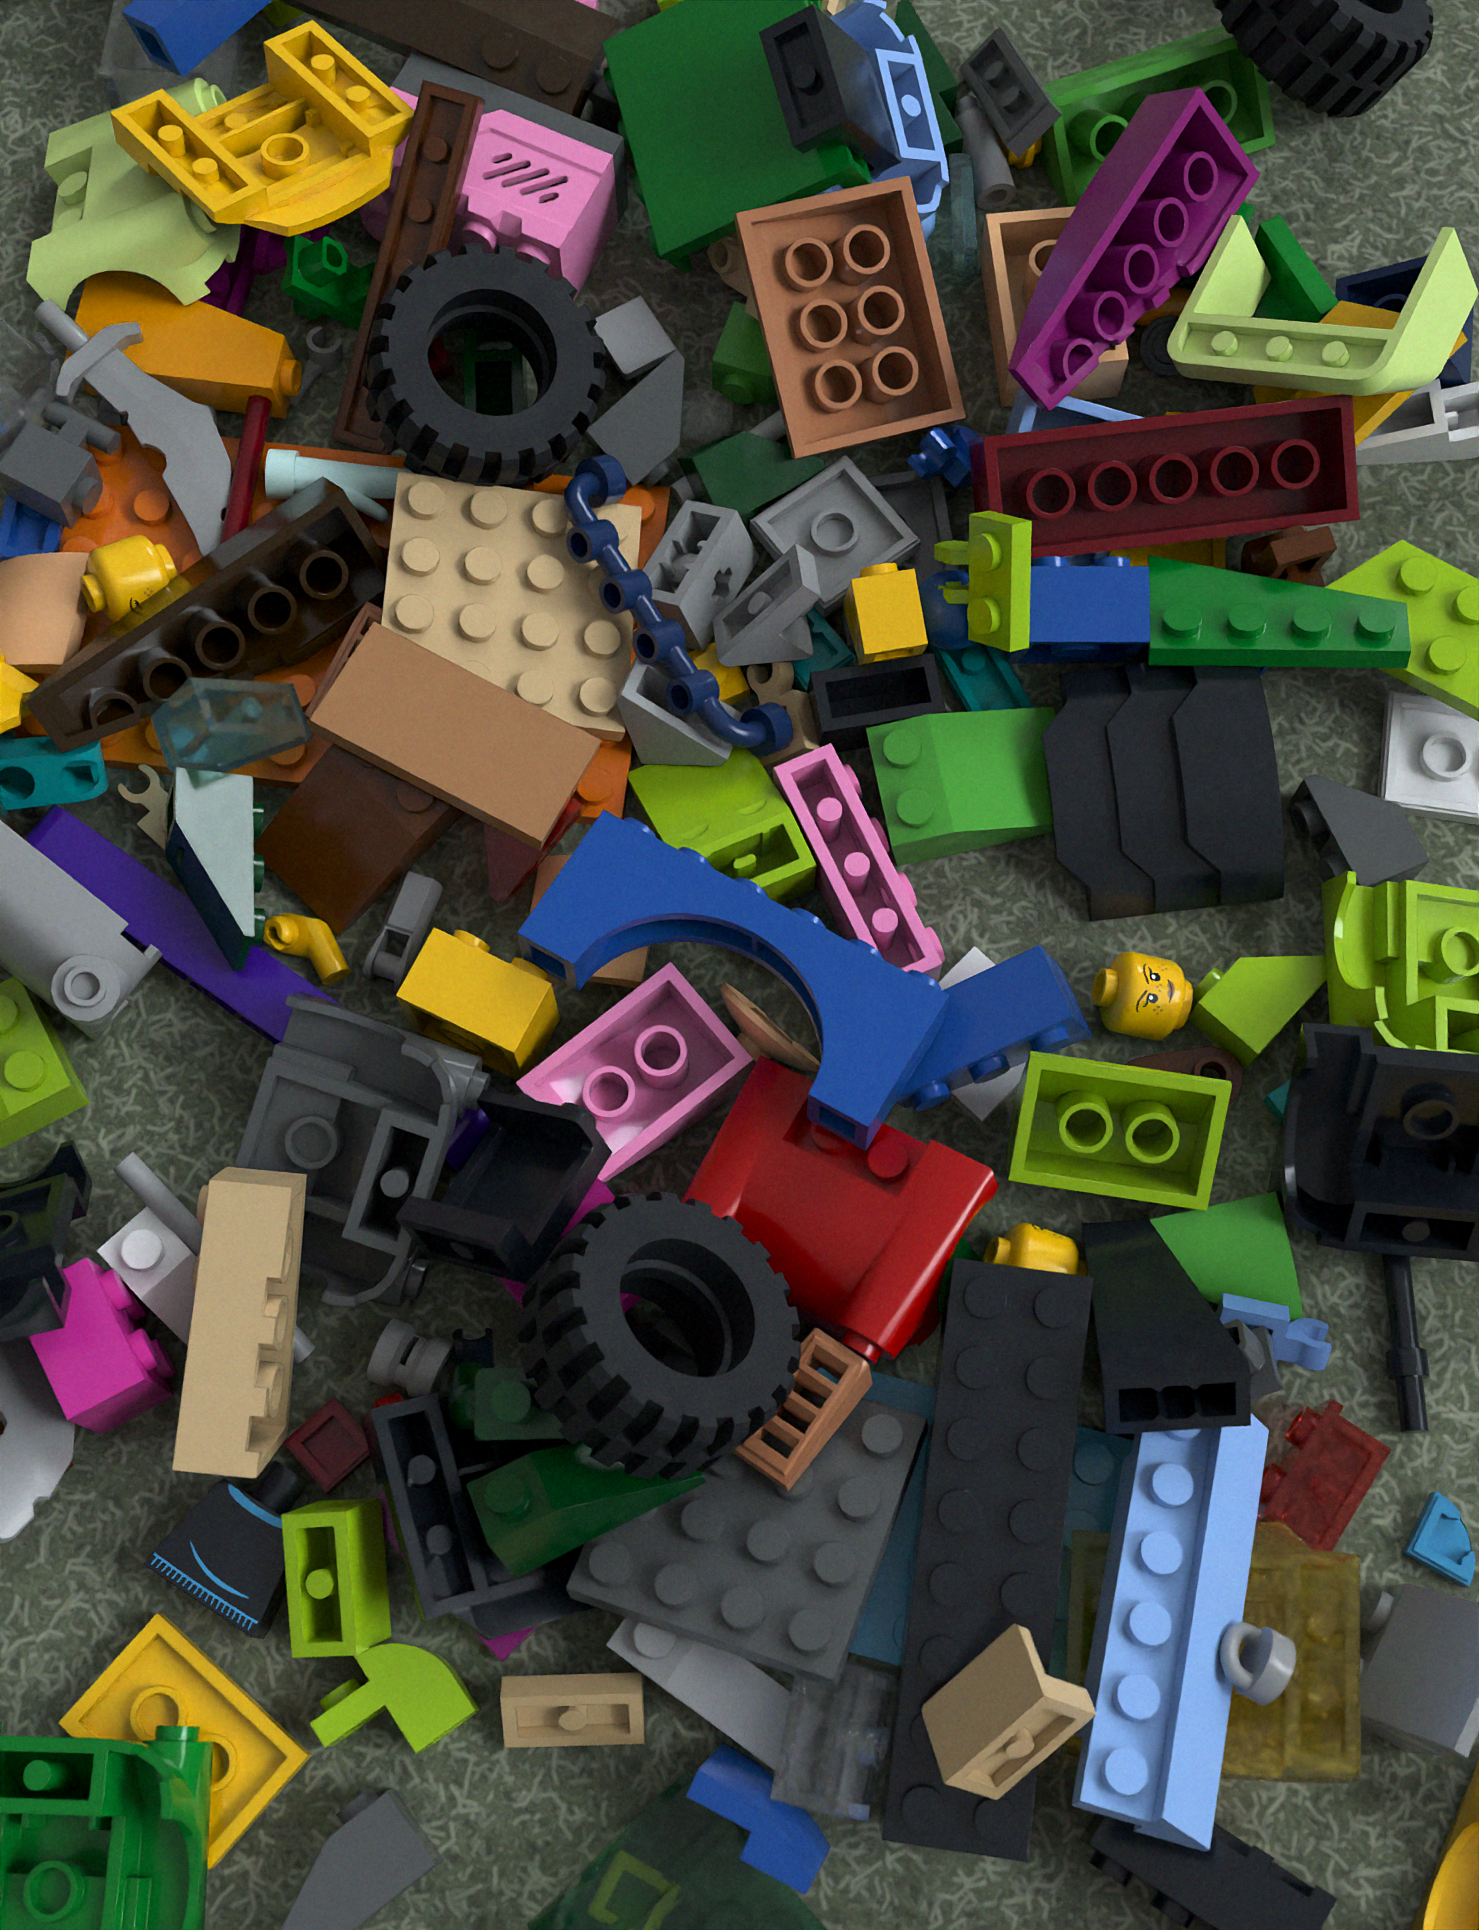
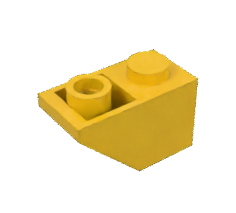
M896 563L876 564L861 569L859 571L860 578L851 579L843 603L845 618L859 664L922 655L928 645L915 569L898 571Z

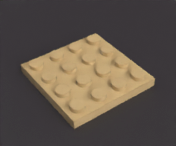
M398 471L381 625L599 739L621 742L625 734L626 725L616 704V698L630 669L634 618L629 610L613 614L603 606L599 595V587L606 575L596 560L580 564L570 556L566 545V536L573 525L564 509V496L496 485L493 487L475 486V484L462 481L453 482L441 477ZM618 503L599 508L591 507L599 520L607 519L615 526L619 536V551L631 569H638L642 507Z

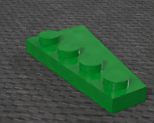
M1148 555L1147 566H1149L1150 587L1148 665L1337 668L1408 667L1411 644L1406 603Z

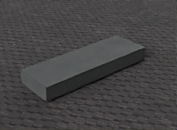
M1001 27L996 29L959 68L1005 146L1018 158L1062 116L1012 38Z

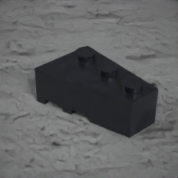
M1094 1813L1080 1838L1082 1842L1095 1850L1089 1861L1091 1865L1124 1887L1128 1885L1130 1879L1134 1876L1155 1890L1156 1894L1150 1905L1186 1929L1189 1928L1195 1917L1212 1930H1321L1338 1899L1317 1885L1315 1887L1309 1886L1276 1864L1274 1857L1255 1845L1249 1846L1215 1822L1213 1823L1210 1850L1205 1852L1134 1831L1135 1824Z

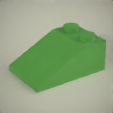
M1053 706L925 714L866 728L890 843L897 866L923 862L1053 832L1048 785L1040 735L1055 717Z

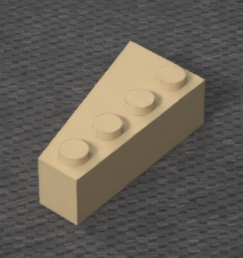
M225 1167L209 1179V1185H203L197 1203V1223L199 1226H203L200 1252L196 1256L192 1274V1288L195 1295L188 1336V1350L172 1467L174 1471L256 1479L287 1438L307 1174Z

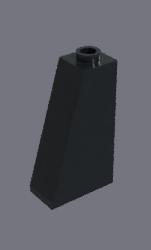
M1149 1219L1082 1223L1086 1277H1093L1090 1318L1106 1435L1251 1426L1249 1362Z

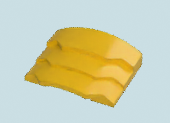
M311 20L263 42L268 83L204 113L192 117L163 89L110 112L116 143L149 175L162 176L181 196L190 197L215 223L246 224L290 237L322 227L351 213L377 197L390 186L395 149L409 136L415 110L315 21Z

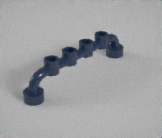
M608 454L582 460L576 468L575 477L570 480L564 491V509L573 525L566 536L568 552L573 560L580 564L596 560L606 575L599 587V595L603 606L613 614L629 610L640 627L634 632L632 640L636 656L647 665L663 661L674 679L668 683L666 688V697L670 708L680 716L696 712L714 736L729 745L747 748L755 756L765 757L786 749L791 743L793 736L792 723L787 712L774 702H767L747 709L742 714L740 721H737L726 712L718 700L720 689L716 678L707 670L697 669L685 650L686 637L682 627L673 619L665 620L652 601V585L649 577L640 569L630 568L618 549L619 536L615 526L607 519L599 520L591 507L599 508L617 503L623 498L626 491V476L619 461Z

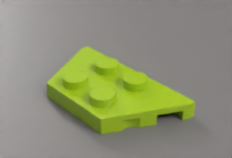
M1400 540L1325 587L1406 603L1411 644L1408 667L1378 669L1479 722V579L1404 540Z

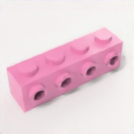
M829 743L773 767V783L790 808L817 864L815 882L842 937L848 941L850 939L865 941L881 953L883 960L906 972L908 970H917L925 973L938 983L942 962L945 961L941 943L930 926L924 928L914 908L917 906L914 890L907 876L902 871L896 872L887 854L890 848L881 824L875 817L869 819L860 801L862 798L861 787L849 764L842 765L832 743Z

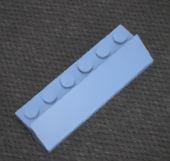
M1252 1413L1251 1426L1135 1433L1132 1452L1123 1459L1084 1685L1096 1715L1076 1732V1736L1083 1738L1071 1806L1135 1824L1134 1831L1204 1852L1210 1850L1233 1683L1226 1677L1220 1662V1645L1226 1630L1236 1623H1241L1243 1618L1269 1430Z

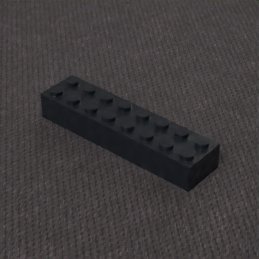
M953 1258L949 1263L879 1822L881 1838L884 1841L1028 1862L1038 1765L998 1800L945 1784L923 1719L922 1707L1013 1624L1020 1625L1029 1630L1046 1675H1049L1093 1277Z

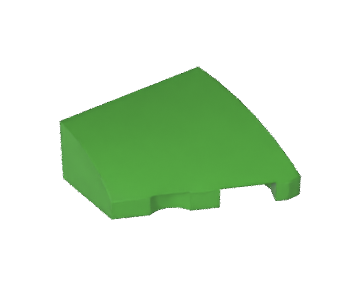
M1276 1191L1208 1206L1207 1211L1194 1209L1149 1219L1206 1301L1212 1302L1218 1307L1223 1292L1288 1306L1290 1323L1296 1319L1303 1318L1294 1261Z

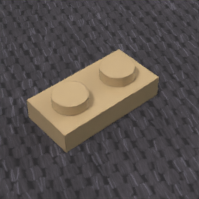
M642 1672L502 1676L500 1703L505 1748L644 1744L645 1723Z

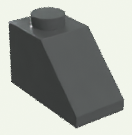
M677 349L588 427L583 435L599 455L608 454L619 461L625 472L626 483L631 488L639 481H642L650 489L675 467L668 456L679 447L685 363V358Z

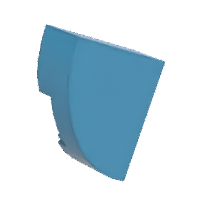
M1437 1491L1431 1492L1402 1553L1463 1588L1469 1587L1475 1570V1554L1472 1551L1466 1527L1461 1520L1462 1516L1447 1498Z

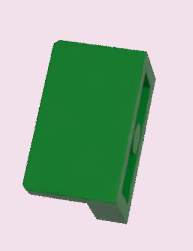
M1280 214L1260 223L1254 242L1268 269L1271 280L1252 317L1319 323L1339 303L1338 299Z

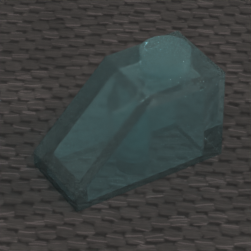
M190 677L151 716L169 772H174L175 767L225 773L306 744L312 738L294 685L290 683Z

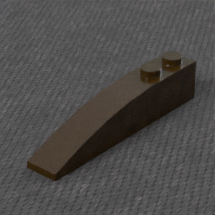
M278 0L408 58L414 50L579 119L605 58L602 42L614 36L619 23L618 19L576 0Z
M322 476L169 581L164 588L140 603L68 660L28 694L23 701L56 746L64 753L138 725L141 719L169 708L175 711L196 703V698L227 686L233 689L254 681V676L285 665L288 668L299 664L346 634L366 602L372 603L381 609L383 608L388 560L344 490Z

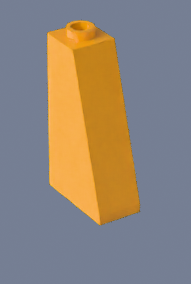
M105 271L86 278L75 323L91 338L105 326L136 322L140 325L143 341L128 346L122 353L144 373L194 403L209 404L214 407V410L245 414L249 396L261 395L272 401L270 417L286 419L291 397H297L301 389L302 366L300 361L295 360L285 335L200 300L184 306L167 287L129 271ZM67 349V352H66V355H65L64 362H65L70 356L73 355V353L70 352L68 349ZM85 384L80 389L82 394L100 396L89 384Z

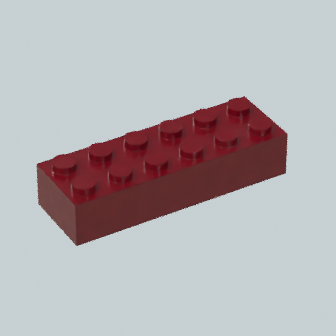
M1340 394L968 439L975 513L989 510L1031 520V559L1046 556L1065 557L1282 530L1297 525L1307 527L1360 520L1352 395Z

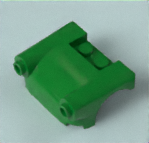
M0 1721V1930H204L213 1742H198L200 1727L156 1726L155 1740H142V1742L126 1739L1 1736L2 1722Z

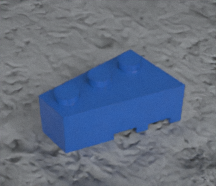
M1037 945L942 990L950 995L945 1022L895 1103L904 1108L913 1106L915 1111L926 1110L951 1097L950 1091L971 1083L980 1084L993 1080L1005 1074L1011 1068L1026 1063L1029 1051L1052 1053L1093 1037L1062 967L1041 945Z

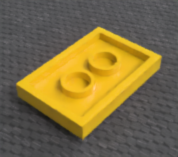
M156 1613L58 1722L73 1738L126 1739L142 1742V1740H155L156 1726L200 1727L198 1742H213L208 1870L217 1866L312 1756L303 1745L163 1613Z

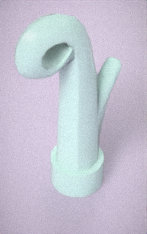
M269 449L265 464V490L267 498L290 499L323 476L344 490L356 510L380 522H385L389 518L387 510L371 498H395L398 471L413 472L408 468L338 462L300 456L299 451ZM425 468L421 472V475L438 477Z

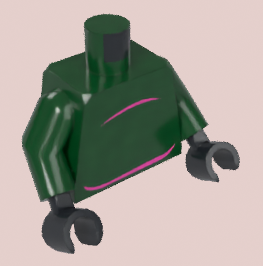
M647 1322L645 1328L633 1334L642 1347L659 1361V1352L651 1322ZM458 1328L453 1332L455 1369L449 1394L448 1413L452 1423L458 1429L474 1430L475 1441L487 1444L569 1442L558 1431L563 1426L552 1411L544 1414L533 1394L539 1389L535 1378L526 1379L523 1367L494 1368V1345L491 1328H486L485 1335L478 1339H464L463 1328Z

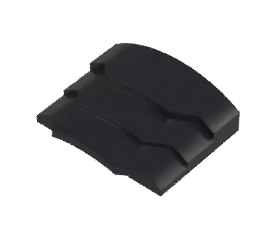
M1148 662L1125 664L1120 667L1060 673L1059 683L1062 708L1040 735L1050 801L1055 861L1085 885L1090 922L1265 902L1284 898V838L1279 778L1270 718L1258 667L1148 665Z
M437 1392L373 1408L360 1417L377 1485L383 1484L399 1550L404 1553L421 1622L450 1614L488 1641L596 1608L595 1606L570 1598L566 1590L584 1544L515 1578L487 1544L466 1484L530 1452L565 1445L570 1442L487 1444L475 1441L474 1430L458 1429L452 1423L448 1413L449 1396L438 1399Z

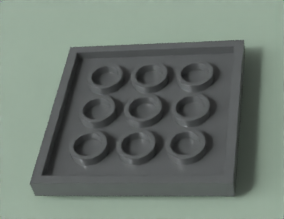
M669 1345L662 1364L682 1374L698 1377L697 1363ZM806 1387L798 1394L819 1409L826 1402ZM862 1398L789 1491L783 1489L731 1452L717 1465L703 1472L706 1483L586 1542L566 1590L570 1598L836 1689L928 1432L927 1418ZM787 1410L780 1417L803 1434L809 1427V1425ZM770 1432L761 1440L786 1459L794 1450Z

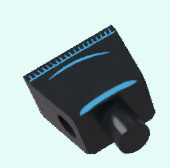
M274 1460L252 1494L238 1484L223 1478L160 1543L143 1565L251 1638L264 1639L287 1593L281 1515L290 1512L309 1482L276 1460Z

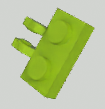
M989 510L969 514V543L968 541L953 540L934 544L935 560L943 561V563L950 565H969V584L961 585V581L946 582V586H938V590L943 589V596L947 603L968 604V640L1007 652L1029 648L1031 520Z

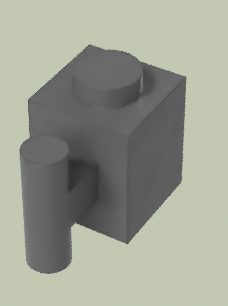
M54 399L45 410L44 421L61 430L56 435L28 420L0 461V480L8 497L72 529L82 513L88 514L94 509L103 489L101 474L93 454L87 451L91 445L111 455L120 443L121 434Z

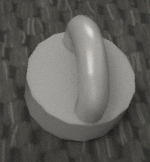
M1241 1622L1234 1624L1226 1630L1220 1645V1662L1226 1677L1233 1683L1235 1692L1263 1706L1273 1702L1287 1686L1296 1662V1649L1292 1639L1272 1628L1265 1626L1258 1629L1251 1624ZM1245 1641L1247 1644L1238 1659L1239 1646L1241 1642Z

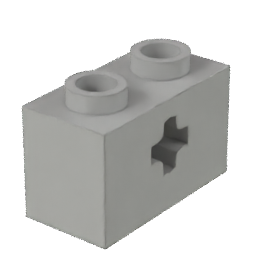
M686 499L642 571L650 579L652 585L651 599L664 619H673L682 627L686 637L685 647L704 651L714 634L712 619L736 598L760 557L737 510Z

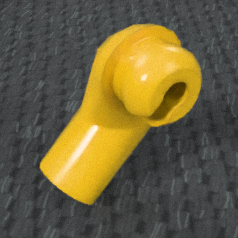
M282 913L278 916H272L265 921L263 942L266 946L284 954L310 959L323 985H331L351 973V969L326 922L295 913Z

